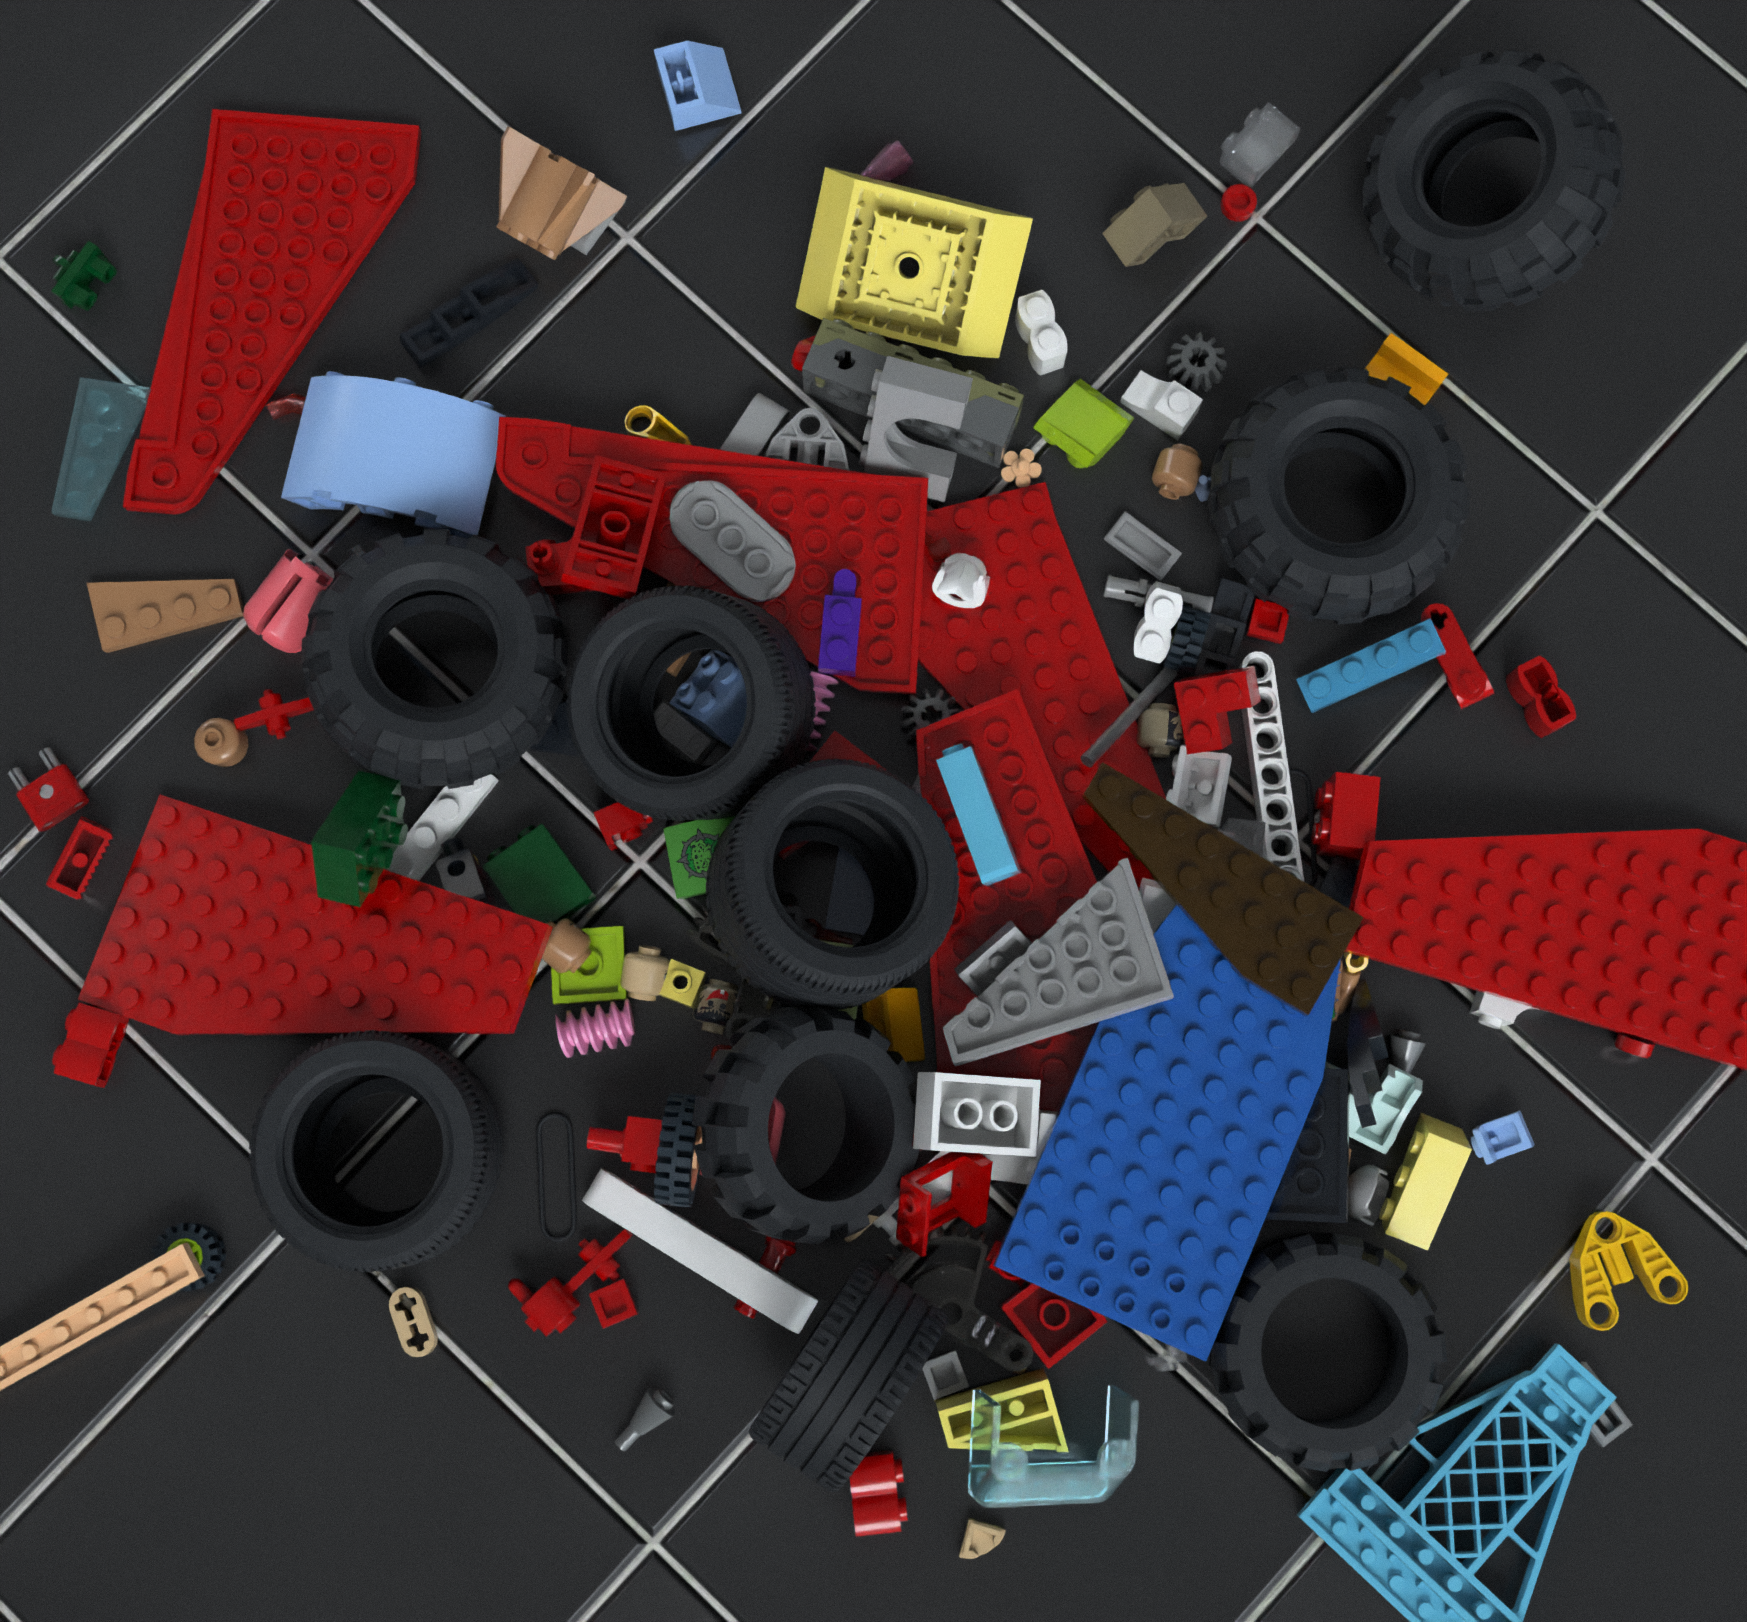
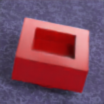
M1256 598L1246 636L1281 644L1284 640L1288 623V609L1277 603L1264 602Z
M625 1279L589 1294L603 1329L639 1314Z

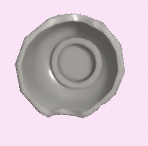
M1365 1165L1349 1176L1348 1214L1358 1221L1373 1226L1384 1203L1389 1188V1181L1380 1175H1387L1385 1170L1374 1165Z

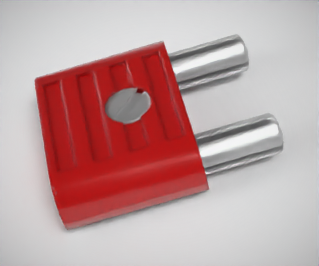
M46 747L44 751L41 750L39 752L49 771L30 784L19 767L13 768V771L10 770L8 772L9 777L18 789L17 798L39 832L52 828L89 802L88 797L68 766L60 764L50 747Z

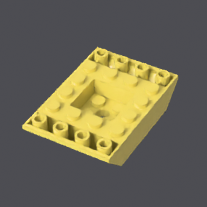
M825 167L796 308L821 320L823 318L831 321L840 319L849 323L854 329L874 332L882 336L962 356L999 358L1033 218ZM912 257L917 260L920 267L919 273L914 277L905 276L900 270L902 259Z

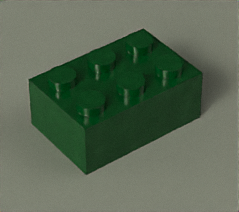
M358 770L311 841L318 898L361 907L368 894H372L375 891L379 876L384 869L390 867L395 850L398 845L404 844L408 833V826L404 824L403 819L405 797L401 796L400 780Z

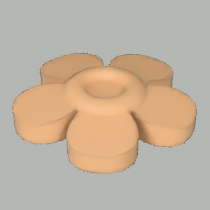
M1023 449L1020 452L1019 458L1016 452H1007L1003 457V462L1007 466L1001 471L1003 480L1005 482H1012L1016 478V486L1022 488L1030 485V478H1038L1042 468L1039 463L1033 462L1034 452L1030 449Z

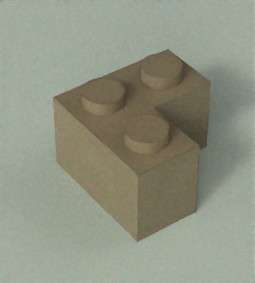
M1165 183L1157 187L1149 185L1136 193L1133 198L1135 202L1128 209L1125 208L1111 218L1110 222L1112 224L1102 234L1124 266L1129 267L1144 264L1167 241L1184 239L1207 215L1185 183L1172 185Z

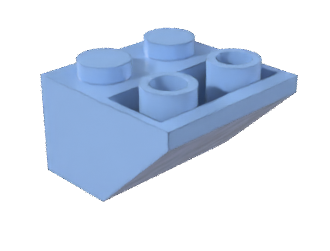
M683 41L654 49L657 70L675 131L741 114L740 104L723 48L692 41Z
M711 649L700 660L698 667L687 681L679 686L676 695L669 703L712 737L731 748L737 741L744 725L747 708L746 687L734 658L719 650Z

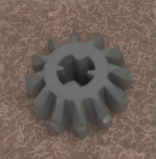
M1201 332L1196 334L1194 341L1187 334L1184 335L1181 339V344L1174 343L1170 349L1172 355L1167 357L1166 365L1172 368L1168 374L1169 379L1180 378L1178 383L1184 387L1186 384L1190 385V391L1196 394L1199 385L1207 393L1211 390L1212 383L1219 384L1223 378L1221 372L1225 371L1227 367V361L1221 359L1225 353L1224 347L1213 348L1216 342L1215 337H1211L1205 342ZM1193 359L1196 360V364L1194 366L1190 363ZM1198 361L1203 364L1202 367H1197Z
M928 688L923 689L922 701L918 696L912 694L909 700L914 707L903 706L902 714L910 718L901 721V727L903 729L913 728L908 733L907 739L909 741L915 740L916 730L930 725L929 721H922V719H926V713L932 712L934 717H940L942 720L961 712L960 709H951L956 699L950 697L944 702L941 701L944 692L941 689L937 690L935 698L930 697Z

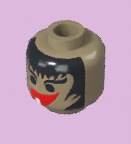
M1152 703L1149 704L1148 709L1139 715L1136 741L1140 747L1147 748L1148 756L1167 758L1170 757V751L1178 750L1183 745L1180 713L1175 705Z
M710 979L709 984L700 986L692 1016L696 1021L703 1023L701 1030L723 1035L724 1028L733 1029L738 1026L744 1004L743 994L737 991L738 985Z

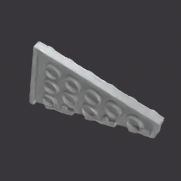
M1128 858L1120 860L1118 865L1103 880L1098 881L1089 889L1085 897L1075 902L1056 920L1057 923L1039 940L1036 939L1028 947L1027 951L1006 967L981 995L971 1000L963 1012L953 1017L943 1027L955 1067L1174 998Z

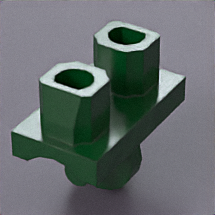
M88 240L80 253L72 250L66 259L57 254L54 256L52 261L59 269L52 277L57 281L52 292L70 309L75 305L89 311L98 296L93 290L88 288L94 278H97L104 284L110 283L117 270L98 246Z

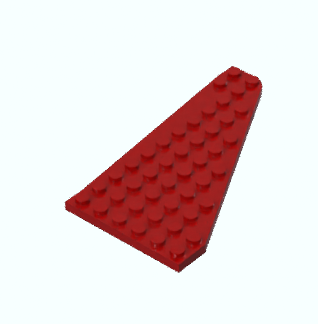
M212 109L205 167L139 438L135 440L127 472L123 507L127 511L181 514L191 510L201 501L415 185L422 132L419 125Z
M499 417L496 469L501 481L514 494L573 528L577 524L595 455L667 474L643 568L674 586L682 585L705 588L740 598L759 606L784 625L789 634L798 643V647L801 648L806 658L805 661L817 668L819 664L825 595L833 596L834 577L839 570H851L856 576L855 598H862L855 677L831 676L857 691L916 694L929 478L875 475L574 427L571 424L552 421ZM709 480L722 483L783 536L792 548L796 564L794 578L787 590L777 598L769 601L754 602L746 600L737 595L688 551L675 537L669 519L672 500L681 488L696 481Z
M1046 482L927 511L918 662L949 697L956 699L955 704L962 711L1019 689L1083 847L1108 874L1118 865L1120 860L1128 858L1138 890L1142 878L1155 881L1144 864L1134 857L1129 851L1130 848L1114 830L1107 826L1082 797L1103 762L1166 799L1151 758L1148 756L1147 748H1142L1137 744L1136 720L1092 767H1087L1081 761V756L1129 706V702L1057 522ZM955 553H965L979 558L984 563L987 571L986 576L990 577V582L985 600L981 606L961 608L948 604L935 595L932 585L942 562H945L946 558ZM951 594L955 598L962 599L956 594Z

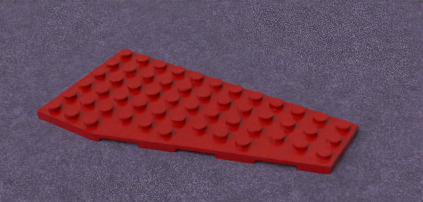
M1015 689L916 730L920 793L923 798L928 800L927 803L932 805V809L936 810V815L941 818L942 824L944 823L945 830L948 831V836L952 840L951 845L954 846L955 860L958 862L957 868L959 869L957 874L959 876V895L955 915L944 941L930 958L937 1072L1041 1080L1039 1109L1059 1113L1097 1022L956 1067L953 1064L943 1027L953 1017L963 1012L967 1004L975 997H978L954 970L960 963L1010 920L1032 943L1036 939L1039 940L1057 923L1056 920L1075 902L1085 897L1089 889L1097 883L1019 689ZM958 744H963L964 749L970 746L974 749L1022 873L989 886L981 882L936 761L944 757L943 750Z
M160 794L78 1000L176 1035L348 1034L356 1031L364 1032L365 1030L389 1031L396 1034H514L553 927L549 924L385 869L378 878L375 891L372 894H368L361 907L318 898L312 845Z
M1702 829L1365 842L1349 906L1350 910L1364 918L1345 952L1747 1070V843Z

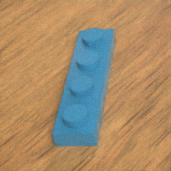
M1430 618L1296 680L1311 713H1314L1446 653V650Z

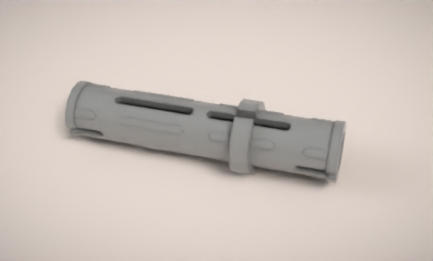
M1108 575L1103 597L1134 602V606L1142 608V605L1145 604L1147 592L1152 584H1147L1148 580L1140 579L1137 582ZM1181 591L1183 605L1211 613L1213 596L1208 597Z

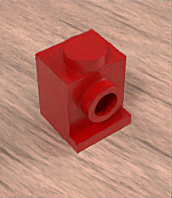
M619 802L593 812L606 844L611 851L618 848L615 841L621 839L623 843L637 839L643 835L641 830L647 828V824L653 822L652 817L633 811Z

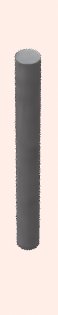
M1165 667L1081 756L1082 763L1087 767H1092L1177 676V671Z

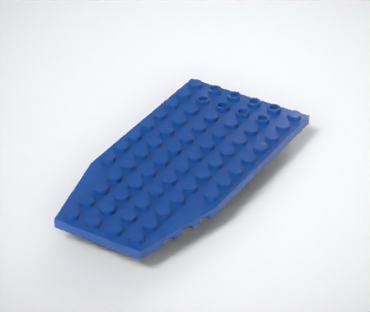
M1175 905L1153 934L1174 998L1097 1022L993 1266L1203 1361H1207L1323 1080L1340 960L1310 1014L1304 1016L1239 977L1231 968L1232 965L1219 950L1217 951L1210 944L1208 938L1193 921H1190L1183 911Z

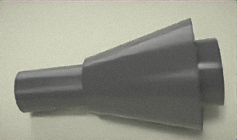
M1399 1029L1398 1035L1390 1034L1391 1065L1411 1074L1426 1045V1042L1420 1041V1033Z
M648 1388L630 1421V1425L615 1440V1444L622 1451H626L640 1435L646 1434L675 1416L673 1408L675 1402L673 1398L661 1388H658L657 1391Z

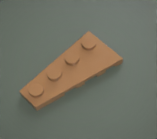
M234 579L87 583L101 647L106 653L243 617L244 607L238 582Z

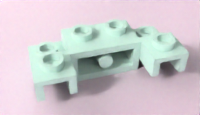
M1325 1062V1069H1340ZM1391 1064L1387 1066L1380 1077L1383 1090L1368 1094L1376 1125L1361 1127L1350 1083L1349 1137L1385 1155L1394 1143L1408 1113L1422 1093L1423 1080Z

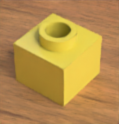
M671 959L663 987L659 994L693 1008L698 990L704 984L707 974ZM679 976H685L688 980V984L684 989H677L674 982Z

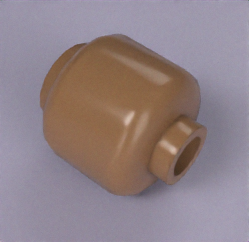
M1174 444L1172 447H1168L1160 452L1152 474V481L1160 489L1159 493L1162 496L1177 500L1180 496H1188L1195 491L1203 469V463L1198 457V452L1184 444Z
M212 718L202 723L197 729L194 737V747L199 757L205 762L221 767H229L239 763L246 755L249 747L248 736L244 730H237L234 722L223 718Z
M562 919L557 924L550 920L547 924L551 925L553 929L542 960L558 973H565L568 970L574 973L592 953V950L588 948L591 942L590 937L569 919Z

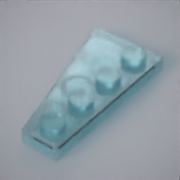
M80 377L51 511L55 516L85 521L92 520L146 409L151 392L149 387Z

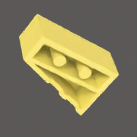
M1420 1113L1403 1164L1396 1173L1390 1199L1386 1198L1379 1214L1385 1234L1425 1250L1429 1249L1472 1151L1463 1129Z
M1043 1368L935 1400L948 1448L986 1450L1017 1448L1021 1451L1047 1449L1056 1450L1057 1452H1069L1049 1380Z

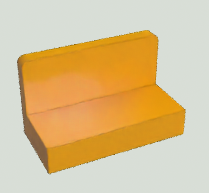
M1393 333L1389 334L1365 368L1369 371L1368 376L1384 381L1390 376L1412 387L1409 393L1424 405L1427 404L1448 376L1447 372Z
M890 988L879 997L862 1004L863 1019L881 1031L891 1042L887 1051L899 1052L905 1062L925 1060L916 988Z

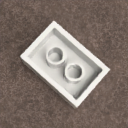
M918 1072L913 1149L1036 1157L1041 1080Z

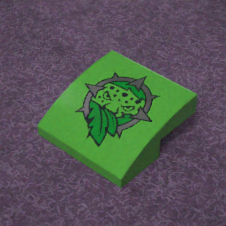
M735 816L723 819L695 820L663 828L676 899H686L706 894V876L711 855L721 834Z

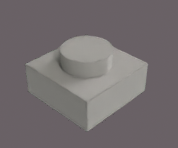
M956 1350L927 1360L922 1368L934 1400L969 1387Z

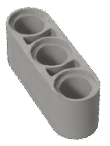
M758 393L750 402L720 450L765 457L772 438L785 426L790 411L763 394Z

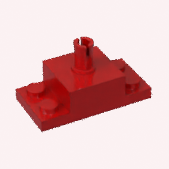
M595 455L561 582L626 599L636 595L667 474Z

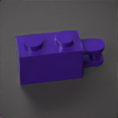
M842 569L836 573L833 596L825 595L818 670L822 674L855 677L862 598H855L856 576L848 569Z

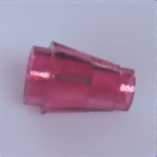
M896 140L891 145L887 143L860 174L861 176L888 182L908 172V167L913 164V160L901 143Z

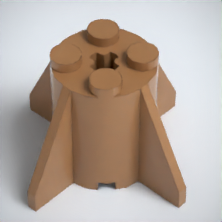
M507 126L501 138L499 217L497 219L499 222L496 226L498 229L549 258L556 260L558 254L561 255L565 249L620 210L627 196L594 177L595 174L575 165L562 156L554 155L551 153V150Z

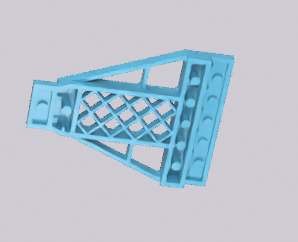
M1555 1343L1531 1371L1526 1370L1418 1423L1416 1427L1420 1432L1417 1435L1482 1405V1410L1439 1458L1432 1456L1415 1440V1437L1409 1442L1429 1462L1430 1467L1427 1473L1401 1502L1396 1503L1360 1468L1352 1471L1347 1468H1337L1298 1512L1297 1516L1409 1622H1523L1578 1455L1586 1446L1592 1425L1617 1397L1561 1345ZM1509 1404L1515 1411L1501 1410ZM1500 1417H1518L1520 1438L1501 1439ZM1492 1422L1493 1439L1476 1440ZM1527 1422L1543 1437L1528 1438ZM1547 1443L1548 1464L1530 1466L1528 1444ZM1520 1444L1522 1466H1503L1502 1445ZM1494 1445L1495 1467H1476L1475 1446ZM1467 1450L1468 1468H1452ZM1541 1471L1531 1483L1530 1472ZM1503 1472H1522L1524 1489L1522 1494H1505ZM1477 1473H1496L1497 1494L1478 1495ZM1450 1474H1469L1470 1495L1451 1496ZM1442 1479L1443 1496L1426 1497ZM1556 1480L1535 1546L1532 1549L1513 1529ZM1505 1500H1516L1506 1511ZM1471 1501L1472 1523L1453 1524L1452 1502ZM1478 1501H1498L1499 1521L1480 1523ZM1444 1502L1445 1524H1426L1425 1503ZM1416 1508L1418 1509V1523L1410 1516ZM1473 1529V1551H1455L1453 1530ZM1480 1529H1491L1481 1540ZM1446 1530L1447 1550L1427 1531ZM1507 1536L1531 1557L1515 1605L1511 1610L1474 1576L1476 1571ZM1456 1558L1466 1559L1462 1563H1460Z

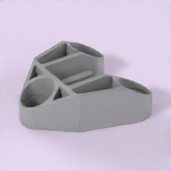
M805 408L799 411L772 438L765 455L768 458L791 461L792 448H798L796 462L818 465L819 450H825V467L849 470L843 442L824 415L814 408ZM806 417H815L820 422V428L815 434H805L800 429L801 421Z

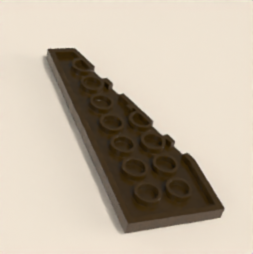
M1102 762L1082 795L1086 802L1130 848L1129 851L1134 857L1144 864L1155 881L1189 920L1199 927L1208 938L1210 944L1217 951H1220L1239 977L1302 1015L1308 1016L1364 917Z

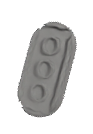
M709 480L696 481L685 485L678 491L671 503L669 519L675 537L688 551L737 595L746 600L754 602L769 601L777 598L787 590L794 578L796 564L792 548L783 536L722 483Z

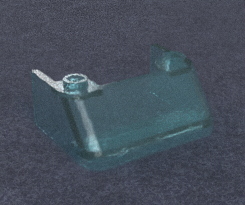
M1115 1385L1108 1386L1105 1443L1099 1449L1097 1461L1028 1463L1027 1455L1020 1446L1012 1442H999L1001 1405L982 1390L974 1389L968 1480L970 1495L981 1506L987 1508L1087 1504L1106 1501L1132 1471L1136 1462L1139 1401Z

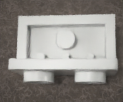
M1181 745L1179 755H1175L1172 763V773L1175 776L1173 790L1170 789L1168 791L1166 800L1209 826L1220 827L1232 757L1226 753L1201 752L1187 755L1186 745Z

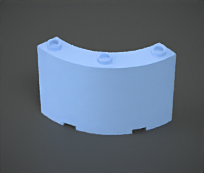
M328 371L326 376L311 377L281 498L311 510H344L345 504L357 505L362 513L393 519L394 513L415 517V525L424 528L450 530V534L462 538H470L473 535L478 536L496 460L499 417L506 416L493 411L494 406L490 403L479 400L470 402L438 391L418 387L415 382L406 378L396 377L394 381L368 377L345 376L333 371Z

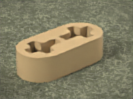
M415 1287L399 1288L390 1297L389 1310L401 1346L410 1356H425L434 1350L438 1341L437 1331L423 1293ZM406 1293L408 1298L415 1297L417 1304L411 1307L414 1316L413 1320L410 1319L407 1310H400L398 1308V1303L403 1301L402 1295ZM416 1323L420 1334H428L429 1340L424 1342V1350H421L419 1345L412 1346L410 1339L415 1337L412 1325Z

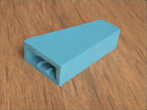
M958 744L943 750L944 757L936 761L982 884L989 886L1022 873L974 749L971 746L964 749L963 744Z

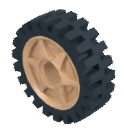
M670 1093L662 1120V1131H660L659 1136L660 1143L657 1150L658 1159L655 1168L654 1195L655 1201L658 1204L691 1207L700 1173L694 1145L702 1143L701 1126L692 1125L695 1097L697 1095Z

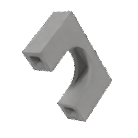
M887 356L883 370L876 369L871 386V391L877 392V395L872 394L867 411V416L873 417V419H868L863 435V441L869 442L868 445H863L859 465L865 466L864 473L929 478L927 498L945 502L957 453L918 443L905 436L897 428L895 422L910 418L921 419L960 429L967 408L973 378Z

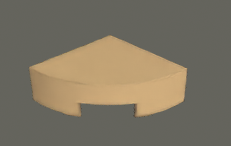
M969 1518L959 1557L974 1559L987 1554L999 1545L1006 1529Z

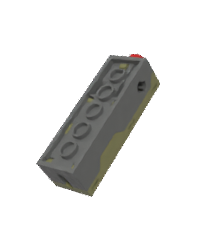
M823 318L815 336L798 342L791 364L795 370L802 372L804 393L871 419L873 417L867 416L868 406L872 394L877 395V392L871 391L873 377L876 369L883 370L887 356L973 378L967 408L960 429L911 418L899 420L895 424L901 431L1000 468L1020 419L1024 395L1020 394L1014 386L1006 383H1000L999 385L986 381V378L978 372L972 370L960 371L953 368L951 363L942 358L934 357L929 359L921 356L911 346L904 344L899 345V347L886 342V339L877 333L866 332L864 334L854 330L849 323L840 319L831 321Z

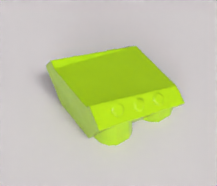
M1079 379L1046 411L1033 428L1041 433L1042 438L1047 443L1057 445L1067 453V460L1074 467L1088 468L1095 465L1122 437L1134 420V417L1085 381Z

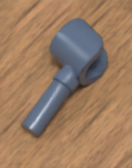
M1200 476L1195 488V492L1202 502L1206 501L1209 496L1211 476Z

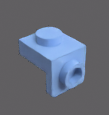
M1520 1110L1480 1124L1472 1130L1474 1135L1471 1137L1472 1147L1478 1158L1483 1157L1487 1165L1494 1163L1497 1159L1529 1149L1535 1145Z

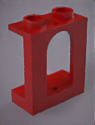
M949 1152L901 1177L896 1239L919 1256L924 1257L927 1251L928 1232L956 1217H960L974 1228L986 1223L993 1161L980 1153ZM953 1170L951 1195L931 1205L932 1193L922 1186Z

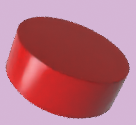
M1244 184L1230 186L1226 189L1221 199L1222 213L1232 221L1241 222L1247 220L1255 210L1257 204L1256 194L1250 187Z
M1618 1033L1614 1043L1616 1048L1642 1058L1651 1057L1655 1046L1651 1042Z

